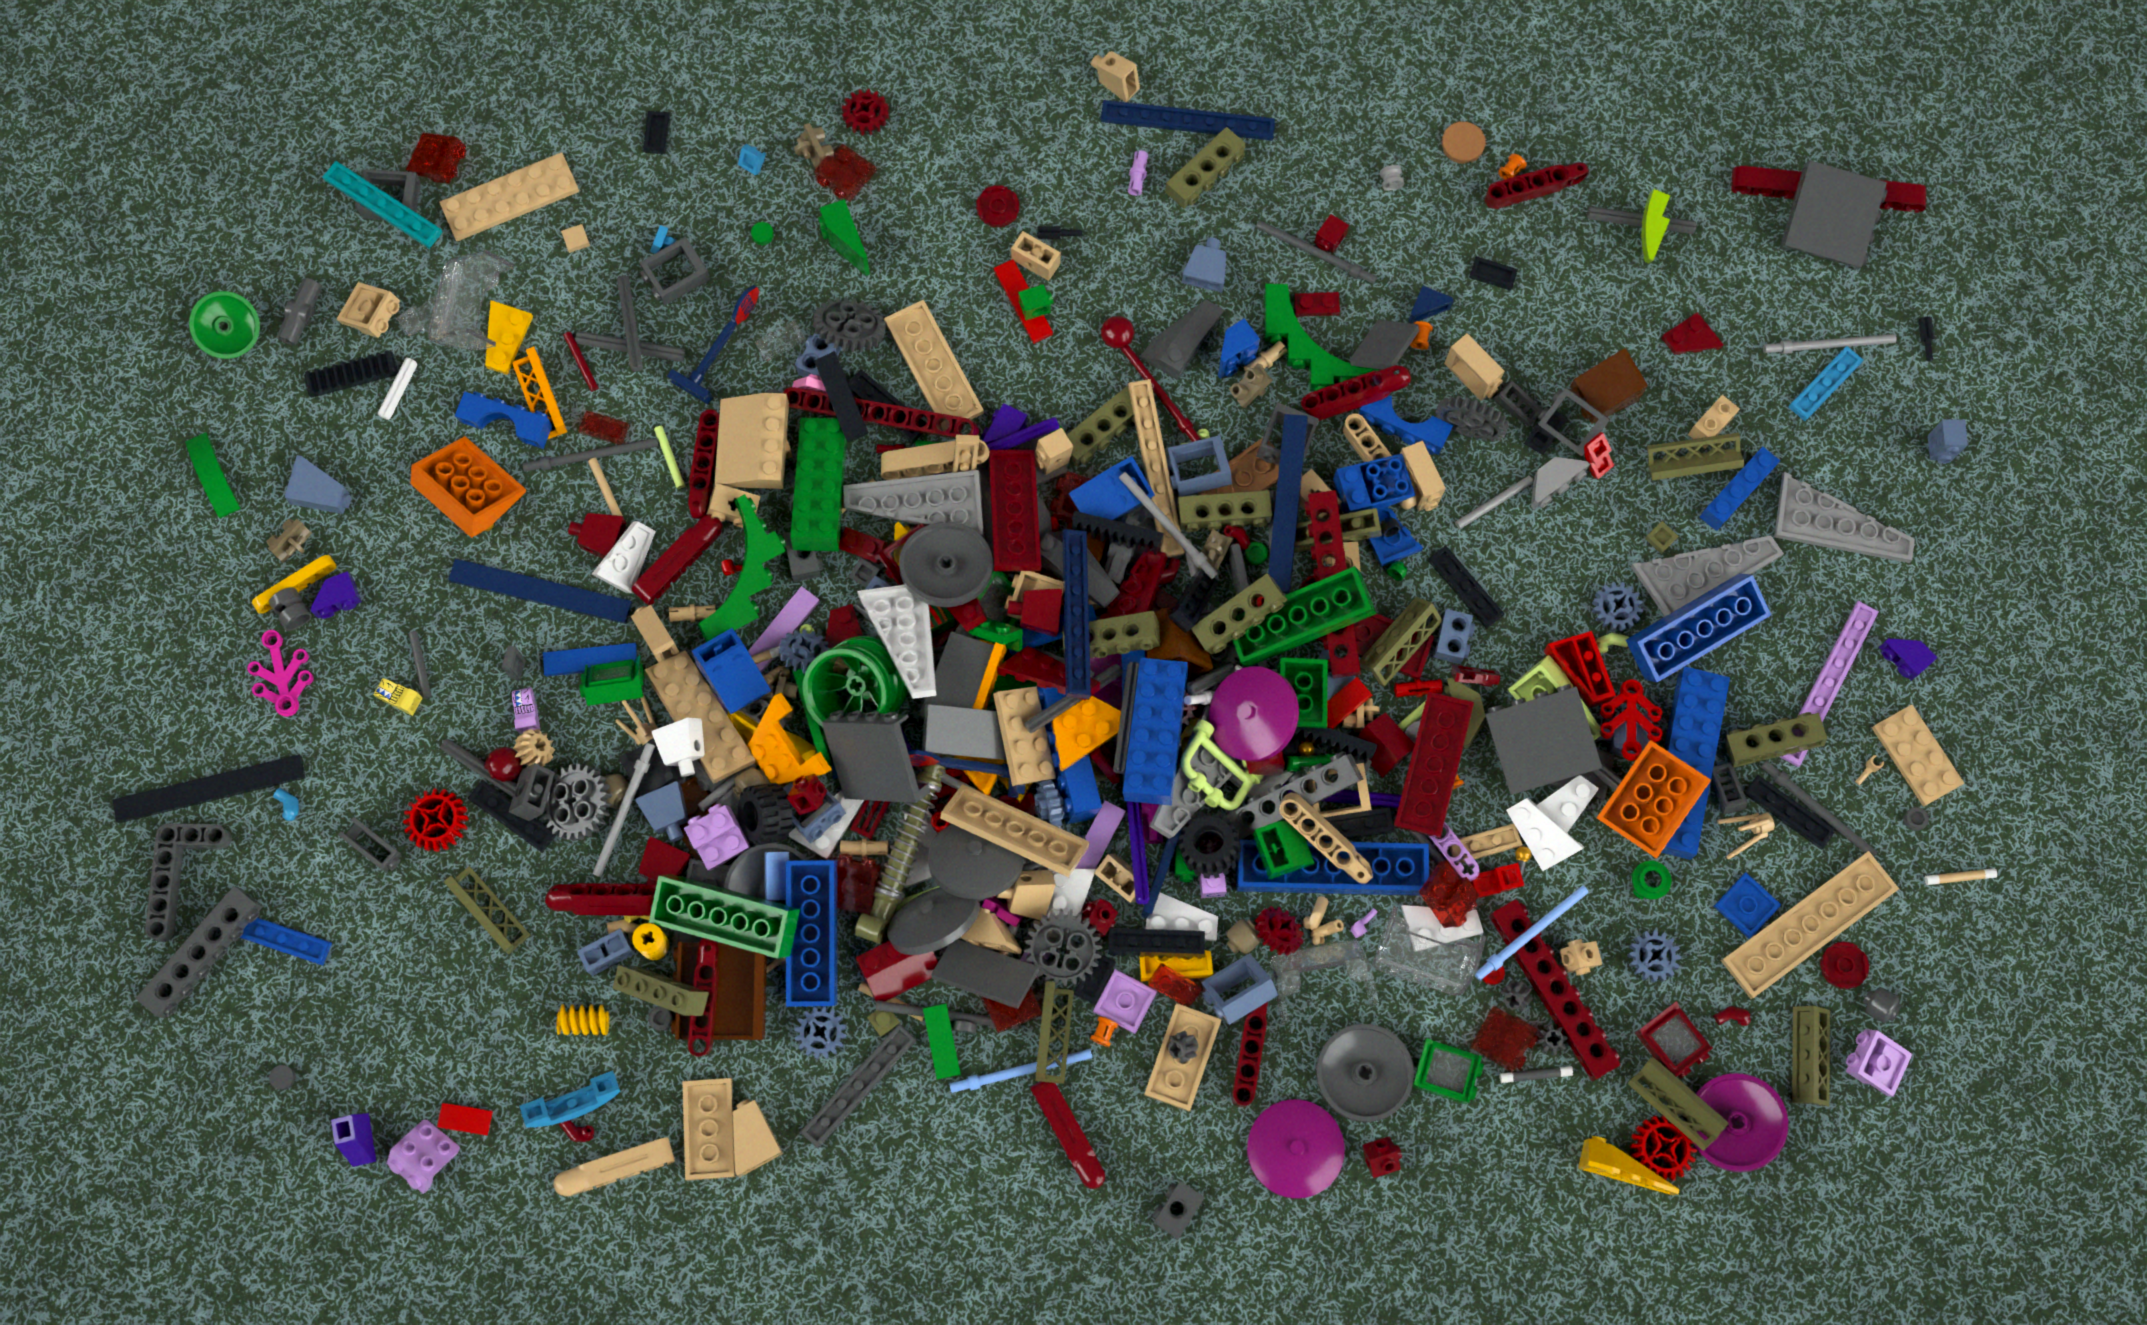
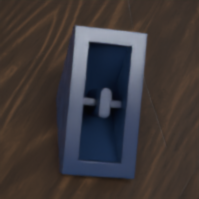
M1422 286L1408 321L1412 324L1450 310L1454 300L1451 296Z

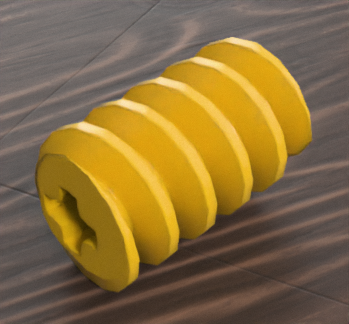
M645 923L635 929L632 936L633 944L645 958L659 960L668 953L669 940L658 926Z
M561 1004L557 1014L558 1035L561 1031H563L564 1035H569L571 1030L574 1035H578L581 1030L584 1035H588L590 1030L593 1035H598L600 1029L603 1035L608 1034L609 1012L604 1011L603 1004H600L598 1011H595L593 1004H590L588 1011H585L583 1004L580 1005L578 1011L575 1010L574 1004H571L569 1011H566L564 1004Z

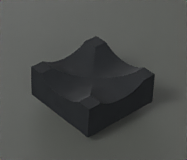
M654 738L648 741V743L655 745V748L649 760V769L642 777L634 796L635 799L675 781L683 780L678 766H666L663 763ZM646 744L619 757L630 781L635 771L634 765L636 760L640 759Z

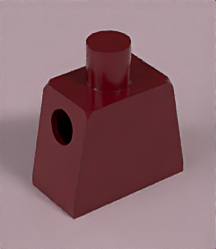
M587 513L583 524L574 521L570 523L568 534L578 537L577 544L580 549L604 559L624 534L627 523L623 516Z
M1062 589L1026 590L1023 593L1022 602L1009 600L1007 614L1021 616L1020 627L1056 637L1059 628Z
M650 836L638 873L641 877L647 879L645 884L657 885L659 875L673 874L682 876L688 868L689 860L693 858L690 854Z

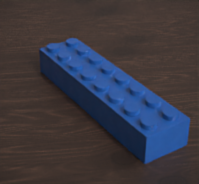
M1684 666L1677 677L1664 749L1711 779L1730 677ZM1710 783L1661 853L1689 860L1697 855Z
M1240 840V859L1236 861V892L1426 896L1429 892V844L1351 842L1355 850L1369 862L1373 877L1367 883L1362 884L1355 881L1343 869L1336 867L1309 841L1306 842L1314 860L1313 865L1269 880L1255 840ZM1345 851L1338 853L1342 859L1350 858L1349 853Z

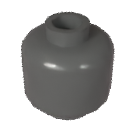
M1882 987L1877 988L1875 992L1870 990L1863 1001L1867 1005L1865 1008L1866 1014L1882 1023H1887L1889 1020L1893 1022L1902 1007L1899 1004V997Z

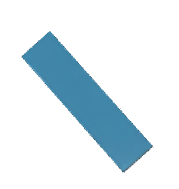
M1846 346L1788 407L1806 421L1864 360Z

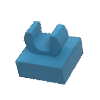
M746 144L741 149L738 165L757 175L761 171L766 153H761L756 150V147Z
M659 226L650 252L657 253L661 248L664 249L675 243L676 239L666 236L668 228Z

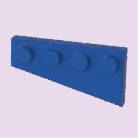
M1386 507L1377 511L1380 526L1381 522L1385 521V518L1392 517L1397 520L1401 527L1400 531L1391 537H1385L1382 533L1380 537L1367 539L1380 567L1423 550L1420 543L1416 542L1410 535L1411 532L1406 526H1403L1396 518V514L1392 509Z

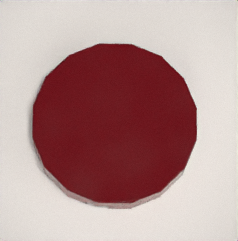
M993 185L984 189L982 194L978 196L976 211L979 218L986 225L1004 227L1010 225L1019 214V199L1016 193L1009 190L1008 187Z
M1844 941L1834 943L1821 956L1820 967L1822 975L1828 983L1836 988L1844 990L1856 988L1863 983L1869 974L1870 965L1867 955L1854 943Z

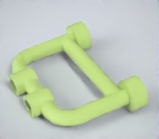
M1199 720L1193 728L1195 736L1181 758L1182 770L1190 779L1187 785L1194 792H1200V790L1205 792L1207 796L1204 801L1211 807L1219 805L1225 810L1237 809L1242 804L1253 784H1259L1264 775L1249 774L1248 768L1245 771L1241 769L1209 739L1214 732V727L1205 720ZM1200 744L1243 782L1232 801L1226 800L1221 790L1212 787L1203 774L1192 769L1190 761Z

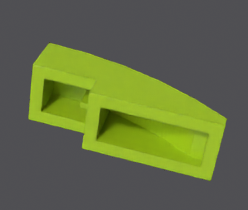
M1655 189L1649 193L1642 219V251L1646 263H1651L1654 260L1670 219L1662 216L1670 195Z

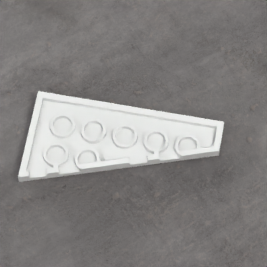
M905 585L857 591L862 605L912 698L937 696L929 604L914 597Z

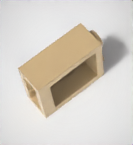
M1468 333L1451 346L1444 364L1480 401L1485 397L1489 399L1493 397L1499 390L1497 387L1503 382L1501 378L1505 371Z
M1420 441L1402 448L1400 454L1403 455L1413 489L1415 490L1417 510L1425 509L1430 511L1436 508L1446 488L1424 442Z
M1364 763L1356 764L1364 779L1357 783L1361 806L1320 812L1318 802L1312 805V807L1321 816L1330 817L1372 810ZM1331 769V770L1328 772V775L1338 774V773H1337L1336 770ZM1310 779L1307 787L1313 793L1316 791L1315 781Z

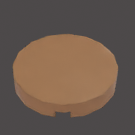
M1457 122L1450 125L1445 130L1442 138V147L1445 155L1451 161L1459 164L1476 161L1482 155L1486 145L1482 130L1469 122Z

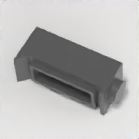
M353 817L351 821L355 824L346 834L340 832L338 836L387 873L389 869L391 871L394 870L401 860L399 858L402 854ZM363 832L391 853L384 862H381L356 842Z

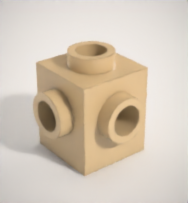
M1582 939L1568 942V947L1560 950L1562 963L1567 973L1576 972L1577 976L1590 973V969L1602 965L1596 941L1583 943Z

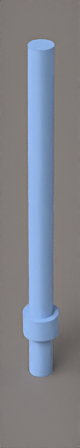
M1583 885L1497 955L1493 954L1487 959V963L1474 973V976L1480 981L1491 971L1498 970L1503 966V962L1588 894V890Z
M1086 1049L1067 1054L1066 1064L1091 1059V1050ZM1061 1056V1057H1059L1058 1059H1059V1061L1062 1063V1056ZM1054 1061L1046 1069L1058 1067V1065ZM1037 1062L977 1076V1074L968 1076V1079L949 1083L951 1093L969 1088L972 1091L980 1089L982 1085L1036 1072Z

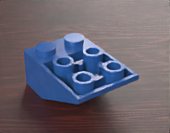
M1402 454L1339 468L1333 477L1339 499L1342 501L1341 506L1344 514L1377 508V511L1415 496Z
M1132 456L1112 466L1069 493L1079 512L1110 520H1116L1143 505L1119 479L1124 472L1135 481L1150 499L1155 494Z
M733 628L692 650L697 667L730 714L771 692L763 675Z

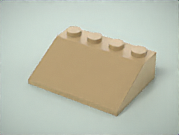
M759 393L721 399L715 485L718 483L728 487L784 488L789 411L787 394Z

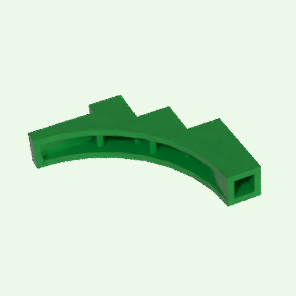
M1265 284L1264 341H1270L1271 344H1276L1278 341L1282 343L1287 342V366H1292L1293 369L1297 370L1309 367V392H1314L1372 371H1379V369L1351 366V363L1327 353L1307 335L1298 322L1290 302L1288 284Z
M745 494L734 501L741 516L745 534V555L742 570L734 589L725 602L712 615L697 624L706 642L731 628L735 631L759 618L757 613L760 611L754 600L750 601L748 597L772 585L771 580L773 576L768 567L764 568L762 564L786 551L784 548L786 543L781 534L777 535L775 531L768 535L766 534L767 526L762 518L758 519L754 512L756 506L751 498L747 499Z

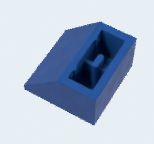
M1245 318L1226 329L1218 371L1220 379L1224 376L1230 377L1238 371V367L1243 364L1247 366L1256 359L1260 338Z

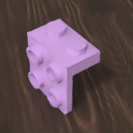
M422 1120L391 1148L387 1164L394 1173L404 1177L412 1188L418 1189L424 1194L431 1187L434 1175L458 1154L460 1147L428 1120Z

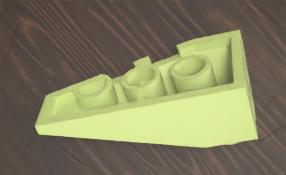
M1548 654L1518 679L1508 691L1516 700L1525 698L1527 702L1534 700L1535 694L1548 691L1550 695L1557 693L1558 687L1568 684L1571 685V688L1574 686L1564 671ZM1581 699L1593 739L1596 740L1601 736L1600 726Z

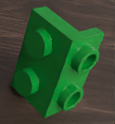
M987 618V621L969 631V634L984 638L987 642L993 644L996 642L1017 652L1022 650L1023 629Z

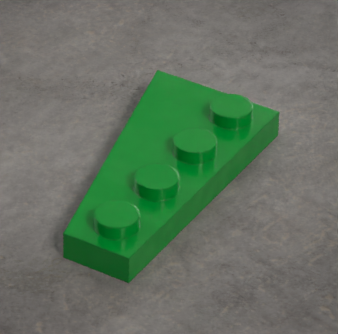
M798 669L796 672L793 671L815 747L818 753L821 752L829 766H832L833 762L827 746L828 742L825 732L810 715L803 697V679L805 674L802 672V669Z

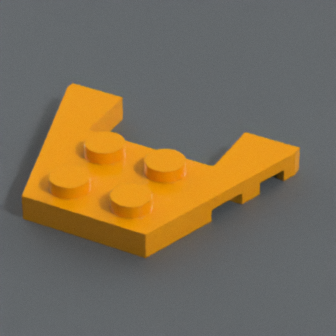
M782 693L772 698L747 745L748 749L770 783H778L779 785L795 781L800 776L806 777L814 773L816 776L828 773L832 769L821 752L805 762L780 725L779 721L793 710Z

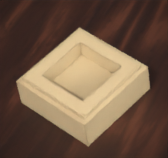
M582 224L561 231L569 253L590 246Z

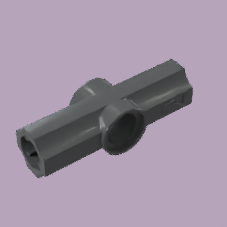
M309 278L302 279L294 299H290L286 304L284 311L285 319L276 336L278 340L285 344L296 346L305 325L310 324L311 320L309 319L311 316H314V305L322 290L321 284Z
M1122 517L1120 521L1138 527L1141 526V522L1132 517ZM1114 540L1110 544L1107 555L1108 560L1104 571L1115 586L1120 587L1127 565H1130L1134 554V544L1130 548H1127L1126 542L1118 546V540Z

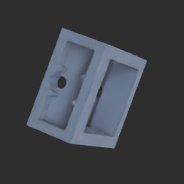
M1220 435L1167 448L1169 456L1166 457L1168 470H1172L1173 476H1170L1173 489H1177L1179 497L1232 484L1231 471ZM1209 455L1215 456L1219 472L1181 480L1177 463Z
M794 781L789 782L786 786L783 787V790L786 791L787 795L789 794ZM828 790L824 799L831 806L808 826L804 827L792 814V825L810 844L815 839L820 838L829 827L839 822L842 816L846 814L839 801Z
M1250 953L1201 982L1205 990L1202 993L1205 1001L1209 1006L1213 1004V1010L1218 1018L1223 1017L1229 1025L1278 996L1272 979ZM1250 976L1256 982L1225 1002L1219 996Z

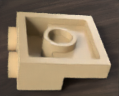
M358 282L338 315L337 320L341 324L357 328L363 334L379 338L381 333L387 331L388 321L392 314L398 312L400 300L390 291Z
M1021 571L1020 575L1015 574L1011 587L1015 588L1013 596L1008 595L1004 608L1008 609L1009 600L1022 602L1023 593L1026 590L1062 589L1063 594V582L1032 571ZM1007 614V616H1010V617H1013V618H1017V619H1020V618H1021V616H1019V615H1010V614Z

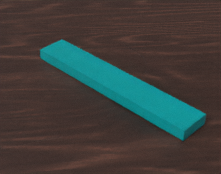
M335 161L322 177L324 181L428 249L431 248L443 233L439 227L338 161Z

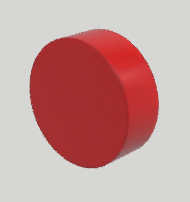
M1501 966L1498 970L1491 971L1482 980L1488 985L1499 984L1505 976L1504 967Z

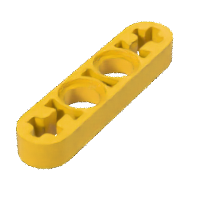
M330 555L321 556L256 596L252 600V605L257 613H266L272 609L269 605V599L275 593L289 587H294L300 592L308 587L307 584H313L334 571L337 567Z

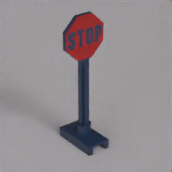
M752 285L743 292L735 305L731 321L719 334L697 369L693 370L688 378L673 369L667 375L671 379V383L707 405L713 397L708 390L700 386L704 379L703 376L734 332L736 325L743 322L755 307L760 293L755 285Z
M907 750L913 766L940 765L946 768L1000 775V777L1009 778L1008 797L1018 798V794H1025V784L1012 786L1008 764L1002 763L998 765L950 757L940 758L932 752Z

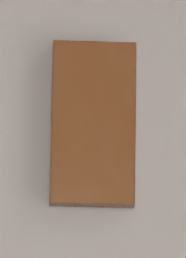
M1261 438L1228 462L1232 478L1231 485L1198 492V494L1211 495L1268 490L1278 482L1279 465L1267 463L1261 458L1256 457L1262 441ZM1268 441L1267 445L1275 448L1270 441ZM1227 509L1219 510V513L1223 516L1230 515Z

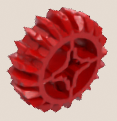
M433 788L432 795L425 790L423 798L415 795V799L418 802L416 804L409 802L408 805L412 810L404 811V814L410 817L403 820V823L408 826L404 830L405 833L411 834L409 840L411 842L416 841L415 845L418 848L424 846V850L428 852L432 847L435 852H439L440 845L443 849L448 850V842H451L454 846L457 845V841L454 838L458 836L462 839L464 835L459 832L460 829L467 830L468 828L462 823L469 820L467 815H463L467 812V808L461 806L463 801L460 798L456 799V794L453 792L448 795L446 789H443L439 794V791ZM442 803L433 810L425 809L432 804ZM450 807L453 811L452 825L446 821ZM420 815H422L425 818V824L422 827L424 830L422 831V833L420 832L418 826ZM428 815L433 818L436 816L444 825L439 822L436 824ZM439 830L446 831V833H444L441 836L432 838L430 837Z
M1662 1115L1659 1121L1657 1116H1652L1651 1122L1647 1119L1642 1121L1644 1127L1637 1126L1635 1128L1640 1135L1633 1134L1631 1136L1633 1140L1638 1141L1637 1143L1630 1144L1631 1149H1637V1153L1631 1154L1632 1158L1639 1157V1163L1665 1180L1668 1176L1670 1181H1675L1676 1175L1680 1178L1684 1176L1683 1170H1691V1166L1687 1162L1693 1163L1696 1160L1690 1155V1153L1697 1152L1696 1148L1690 1147V1144L1694 1142L1688 1139L1666 1117ZM1656 1129L1669 1130L1675 1136L1667 1139L1661 1133L1658 1134ZM1648 1135L1651 1136L1650 1140L1653 1145L1652 1150L1649 1153L1646 1152V1140ZM1672 1142V1144L1667 1146L1668 1148L1665 1150V1152L1655 1154L1660 1150L1663 1144H1668ZM1680 1143L1681 1157L1677 1162L1675 1147ZM1662 1158L1672 1168H1661L1655 1165L1652 1160Z

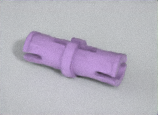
M1138 151L1134 153L1133 166L1129 172L1131 179L1128 193L1134 196L1142 194L1143 181L1147 175L1145 170L1148 153L1145 151H1139V154Z

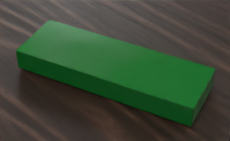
M941 1003L923 1007L937 1079L961 1075L947 1004Z

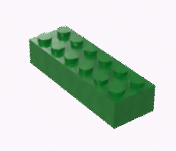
M800 418L790 536L793 550L839 552L847 441L838 419Z
M1354 566L1285 595L1288 600L1283 603L1284 606L1274 613L1271 611L1264 616L1265 620L1257 626H1250L1245 630L1246 633L1242 637L1232 640L1240 662L1249 667L1377 613L1362 574ZM1245 612L1236 615V620L1241 621L1245 617Z
M668 874L658 876L649 923L779 959L788 957L791 954L800 909Z

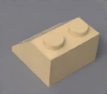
M980 908L979 915L974 924L961 936L967 942L982 948L1015 954L1022 953L1021 947L1006 923L998 919L996 914L990 913V910Z

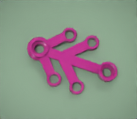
M268 630L262 635V643L266 648L270 649L275 674L263 668L257 661L249 663L247 670L252 676H260L278 686L279 695L269 691L263 683H256L252 687V693L258 698L263 697L275 704V709L281 716L289 717L298 711L299 701L297 698L305 686L311 684L314 679L312 673L308 670L301 671L298 674V681L289 692L288 683L300 665L308 661L309 655L304 649H297L285 670L280 651L283 638L277 631ZM272 638H277V642L274 645H271L270 640ZM304 653V654H305L304 658L301 659V660H298V659H297L298 654ZM258 665L259 670L252 672V667ZM305 674H309V679L302 681V677ZM258 687H263V688H264L263 692L260 693V694H257V693H256L257 688H258ZM286 702H291L289 709H284Z

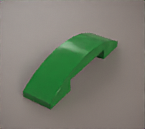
M205 432L185 441L196 473L218 517L222 518L240 510L241 508L235 494L230 488L216 457L215 449L208 433Z

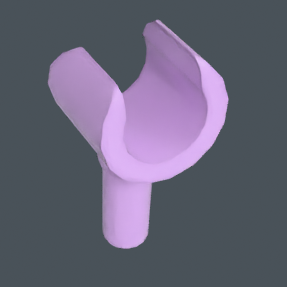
M1373 908L1364 918L1357 921L1351 927V932L1355 938L1367 932L1364 925L1377 914L1376 909Z

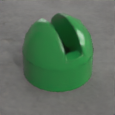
M1395 561L1389 566L1387 573L1396 581H1402L1406 576L1407 566H1404V563L1401 561Z

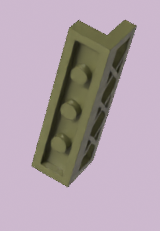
M1739 433L1647 446L1648 469L1652 480L1744 467V459L1740 451ZM1734 441V449L1724 450L1721 448L1725 442ZM1709 444L1712 446L1711 450L1707 453L1698 451L1703 445ZM1681 448L1690 450L1685 456L1675 454ZM1663 451L1666 453L1663 459L1653 460V452Z
M1415 597L1359 660L1360 667L1372 672L1380 685L1385 687L1443 621L1433 603ZM1431 615L1433 620L1426 626V620ZM1418 631L1416 639L1411 643L1412 635ZM1400 648H1403L1402 655L1396 659L1397 652ZM1388 664L1387 672L1382 676L1380 671Z
M470 866L456 878L449 876L444 881L447 887L507 954L512 953L531 936ZM471 874L475 879L474 890L464 889L459 882ZM478 884H479L484 890H478ZM468 893H474L473 898ZM477 893H487L490 896L489 907L477 904ZM493 902H495L499 907H493ZM483 910H489V914L487 915ZM493 910H500L505 913L504 924H495L492 921ZM509 919H510L514 924H508ZM498 927H504V933ZM508 927L518 928L523 933L513 944L507 938Z
M1046 981L1035 1081L1064 1084L1074 990L1055 988V982ZM1054 995L1067 996L1068 1004L1059 1009L1054 1004ZM1058 1016L1066 1023L1065 1027L1059 1032L1051 1025V1022ZM1050 1031L1054 1034V1036H1052L1051 1038ZM1058 1039L1063 1045V1050L1054 1055L1049 1049V1044ZM1061 1056H1062V1063H1061V1062L1059 1061V1059H1058V1058L1061 1057ZM1054 1061L1061 1068L1060 1076L1046 1075V1068Z
M1817 1006L1793 1007L1792 1103L1829 1106L1830 1010ZM1819 1014H1821V1025L1819 1023Z
M1654 1057L1649 1059L1642 1070L1628 1083L1630 1087L1703 1151L1719 1137L1729 1124ZM1642 1079L1649 1088H1645L1638 1081ZM1659 1098L1666 1100L1668 1105H1664L1659 1101ZM1677 1114L1683 1115L1687 1122L1682 1121ZM1697 1131L1702 1132L1708 1139L1705 1141L1697 1134Z

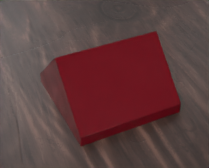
M1386 712L1367 724L1357 736V738L1377 744L1375 754L1369 760L1372 761L1371 766L1382 778L1413 751L1415 745Z

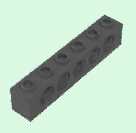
M1341 752L1332 756L1330 763L1324 766L1322 763H1319L1309 768L1311 773L1305 776L1299 773L1288 779L1289 784L1283 787L1281 784H1277L1268 789L1269 794L1263 797L1258 794L1248 799L1249 804L1242 808L1239 806L1237 809L1227 810L1228 815L1222 817V819L1228 818L1230 824H1234L1239 839L1244 840L1252 836L1255 829L1284 820L1279 809L1282 799L1289 790L1300 795L1312 806L1364 779L1352 755H1344ZM1331 769L1336 770L1338 773V779L1335 782H1332L1328 777V772ZM1310 779L1317 783V789L1314 793L1309 791L1307 787ZM1269 800L1273 801L1276 806L1273 813L1268 812L1266 808ZM1286 803V807L1289 810L1298 809L1296 804ZM1248 811L1253 812L1255 815V820L1252 824L1246 820V813Z
M233 886L135 999L156 1017L165 1019L173 1015L178 1009L177 1004L194 991V985L200 979L209 974L213 963L216 960H220L227 953V947L242 936L243 929L248 923H252L257 919L260 914L259 911L263 906L242 888ZM237 910L238 917L235 921L231 922V914ZM221 929V937L215 941L214 934L217 930ZM204 948L205 955L203 958L199 959L198 952L200 951V949ZM188 967V975L182 978V970ZM171 985L172 993L166 997L165 990Z

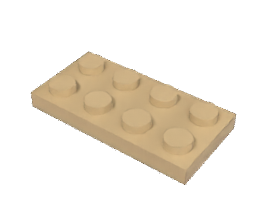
M1037 686L993 693L1012 786L1056 779L1045 725L1033 733H1029L1024 725L1026 721L1042 712Z
M1913 705L1906 707L1872 727L1923 807L1964 784Z
M1176 1003L1144 1096L1190 1112L1222 1019ZM1182 1031H1186L1187 1036L1194 1035L1198 1042V1050L1195 1052L1197 1056L1184 1063L1180 1062V1058L1173 1059L1168 1048L1171 1042L1170 1037Z
M732 1078L682 1081L685 1180L736 1177Z

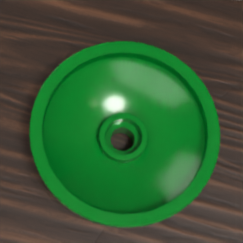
M217 291L202 297L194 305L189 317V330L193 341L203 352L220 359H232L245 354L254 346L259 336L260 322L255 308L247 299L233 292ZM219 323H226L227 329L221 330L219 328Z

